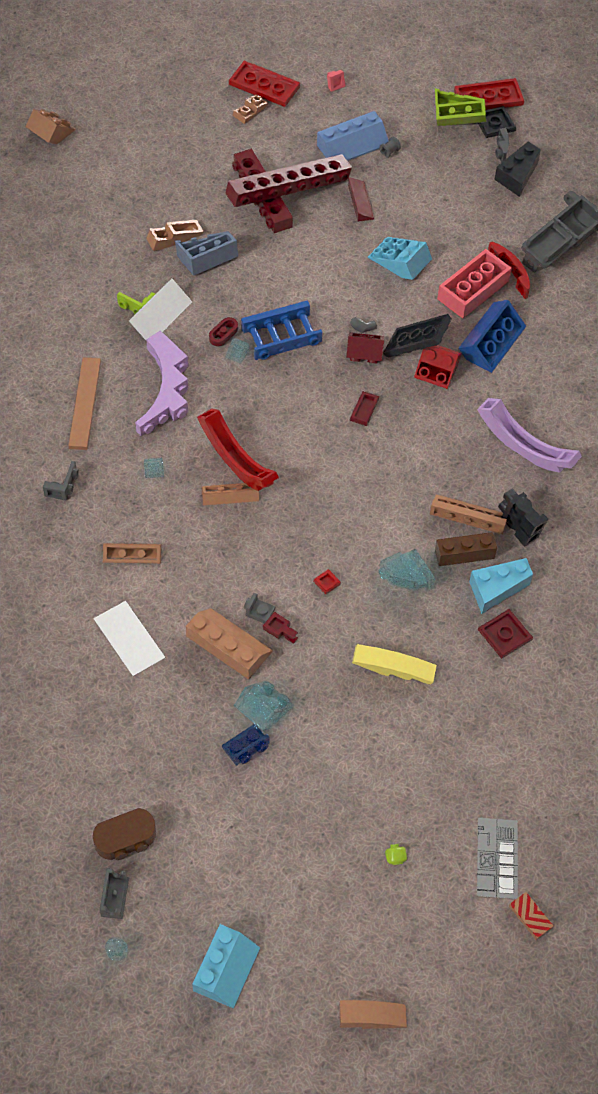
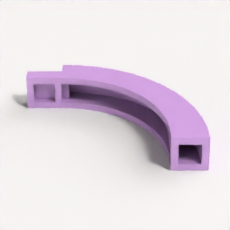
M488 398L477 409L486 425L500 441L536 466L554 472H561L564 468L575 466L582 457L577 450L556 448L529 434L514 420L501 399Z

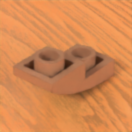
M254 95L245 100L244 106L234 110L233 116L245 124L261 112L268 102L260 96Z

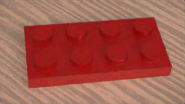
M243 61L229 79V85L260 96L283 107H286L300 88V82L247 61Z
M516 78L454 87L455 94L485 99L486 110L501 106L506 108L524 105V98Z

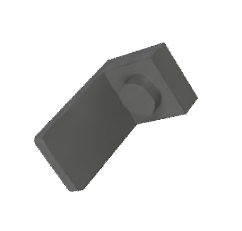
M71 461L64 484L44 482L43 491L45 497L66 501L68 495H72L74 488L73 480H77L79 475V469L76 468L75 461Z

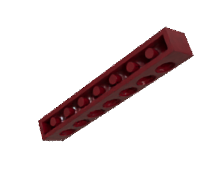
M342 154L230 180L228 181L225 194L234 207L244 206L346 181L350 176L352 166Z

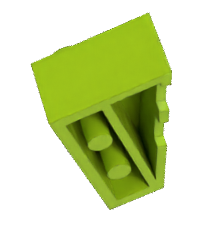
M435 88L436 120L438 126L486 122L485 99L458 95L454 92H444Z

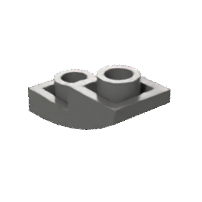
M506 128L500 129L499 136L496 138L498 148L495 150V154L501 163L506 160L509 147V136Z

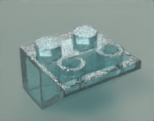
M267 681L246 686L234 704L240 712L263 731L272 728L294 707L287 696L280 694L274 689V685Z

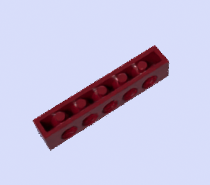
M252 148L234 154L232 167L234 171H238L239 178L266 172ZM281 196L254 203L255 206L258 205L261 217H265L268 229H272L273 233L293 228V216Z

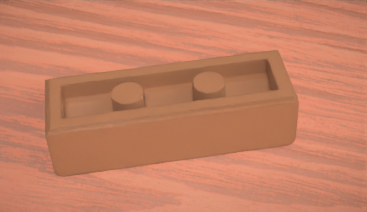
M245 483L202 486L203 505L259 501V491L253 488H246L249 486Z
M103 543V563L161 564L162 544ZM107 558H140V559H107Z

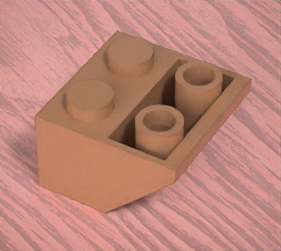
M33 109L25 126L52 144H58L76 130L70 126L71 123L69 121L61 120L57 113L53 111L49 113L44 109Z

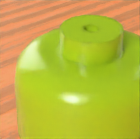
M393 844L390 845L391 848L386 849L385 854L389 864L398 865L406 862L407 854L405 847Z

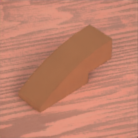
M197 220L167 222L165 228L150 229L147 241L153 251L162 250L174 246L177 240L185 242L191 240V238L198 237L203 234V230Z
M340 1000L339 1002L340 1028H407L406 1007L403 1004L366 1000Z

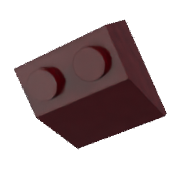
M349 332L346 358H350V361L360 362V359H365L368 363L378 364V361H382L384 336Z

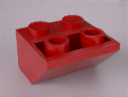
M439 345L423 349L414 378L448 389L462 353Z

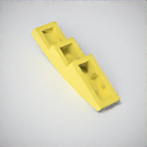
M359 644L355 647L352 661L353 664L381 675L389 676L392 674L406 680L413 678L426 684L434 682L437 666L402 653Z

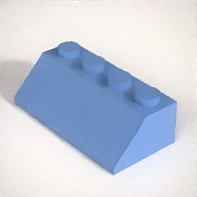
M375 111L317 132V146L326 158L342 154L347 161L378 150L381 144L389 141L383 121Z

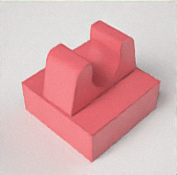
M342 70L327 73L328 88L331 92L345 87L344 72Z

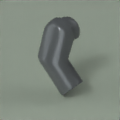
M354 317L350 321L351 326L360 333L377 329V324L374 320L366 323L360 318Z

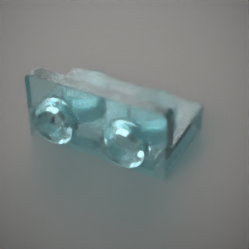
M413 549L400 555L399 560L417 587H423L426 592L432 590L435 577L417 550Z

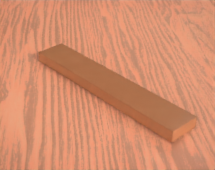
M83 357L68 445L69 449H88L101 358Z

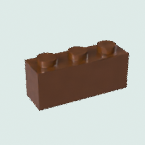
M493 532L437 539L435 546L438 566L495 559L497 551Z

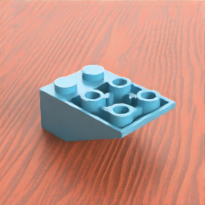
M392 237L385 238L368 256L369 259L401 278L411 280L432 260L426 242Z

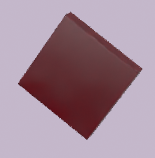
M510 609L478 627V631L501 659L533 640V636Z

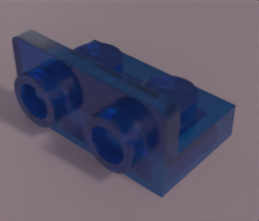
M253 724L224 743L222 748L236 766L240 763L246 764L251 760L253 754L256 752L262 753L268 748L270 737L268 734L264 735L259 727Z

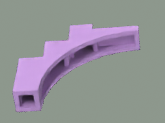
M161 331L146 339L147 350L160 367L162 384L159 395L152 407L135 422L136 432L140 436L145 433H151L155 426L165 423L168 417L175 421L178 418H184L188 412V402L182 397L188 389V379L182 374L188 367V356Z

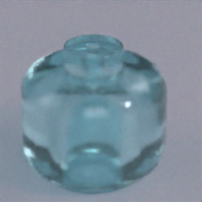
M113 937L106 942L105 953L111 960L121 961L128 954V945L123 939Z

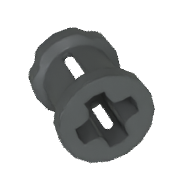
M391 137L387 143L380 145L379 150L388 158L395 150L401 149V144L396 137Z

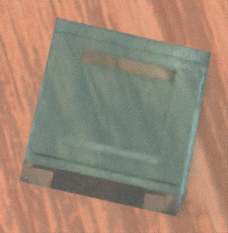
M162 458L144 459L145 478L164 477Z

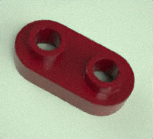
M232 317L224 318L209 332V342L214 346L224 345L237 333V320Z

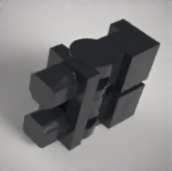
M512 488L504 493L503 498L505 500L498 505V508L503 513L501 518L507 519L508 527L515 530V537L525 547L540 536L548 518L545 514L539 515L532 507V502L524 492L518 495Z

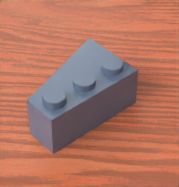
M229 231L207 235V238L198 240L194 237L191 238V241L187 242L175 241L178 258L193 276L238 257L237 240Z

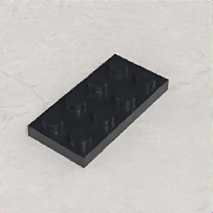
M449 314L396 328L383 354L389 358L439 345L452 318Z

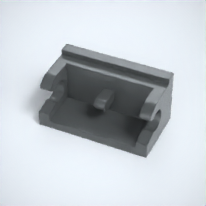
M106 868L99 909L101 917L123 919L129 877H127L125 871H121V874H116L113 869Z

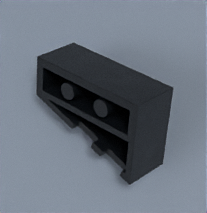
M528 141L496 167L494 180L520 197L538 164L541 149Z

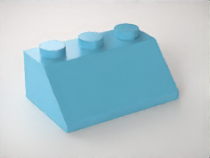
M220 924L193 981V991L234 1009L260 947L242 933Z

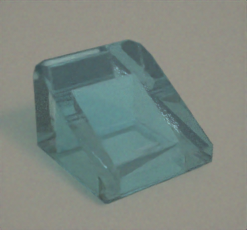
M233 338L225 357L241 364L249 352V344Z

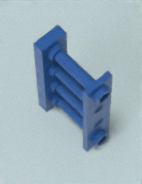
M308 300L241 318L243 333H251L257 346L254 347L255 360H265L272 355L308 345L315 346L322 342V330L314 331L307 316H310ZM300 319L307 333L297 336L291 320ZM284 324L290 338L280 340L274 325ZM267 328L273 343L264 345L257 330Z

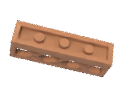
M437 494L435 499H433L430 515L502 535L507 520L500 518L503 514L502 512Z

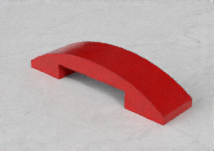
M493 241L489 242L488 251L512 268L511 273L517 279L515 288L524 299H527L530 291V281L526 269L520 260L508 249Z

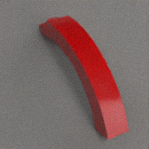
M211 408L197 417L216 452L246 485L259 491L264 487L271 486L279 478L276 471L259 465L245 452L228 428L220 410Z

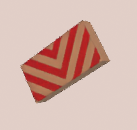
M527 892L509 904L511 910L536 940L554 927Z

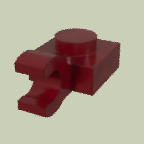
M276 612L263 624V630L277 639H280L283 635L285 639L293 644L298 639L296 636L298 632L290 628V621Z

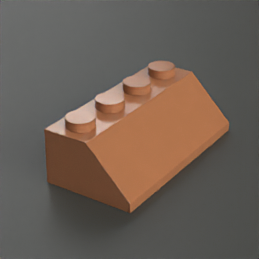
M211 608L198 612L186 625V637L247 679H250L273 652L272 649Z

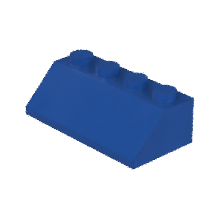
M509 300L493 302L458 349L466 360L492 373L526 325Z

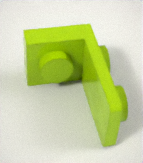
M118 292L117 302L121 308L129 309L136 314L155 293L151 292L140 303Z

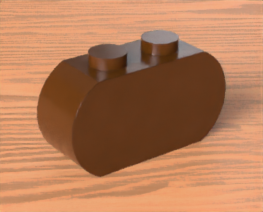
M141 808L100 822L93 831L95 850L102 858L107 860L115 858L116 860H122L128 856V853L133 851H145L154 842L156 837V826L153 816L147 810Z

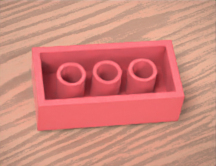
M485 249L439 286L437 300L463 319L509 282L512 268Z

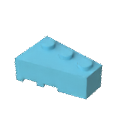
M527 558L472 571L469 582L481 613H485L488 609L529 586L533 573Z

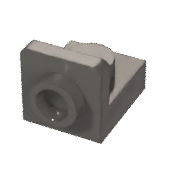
M253 593L251 599L247 598L244 609H246L247 617L265 623L275 611V606L258 600V594Z

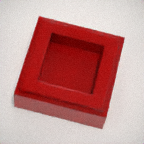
M329 569L313 580L325 594H328L341 584L340 580Z

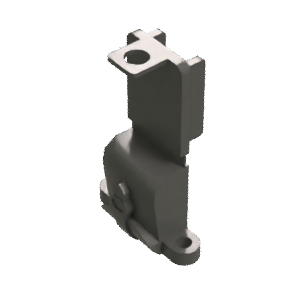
M569 191L564 195V201L569 206L522 244L521 249L526 253L522 261L523 265L534 273L539 265L542 268H548L571 247H578L590 235L598 231V208L583 195L579 196L574 191ZM527 259L533 262L534 267L528 264Z

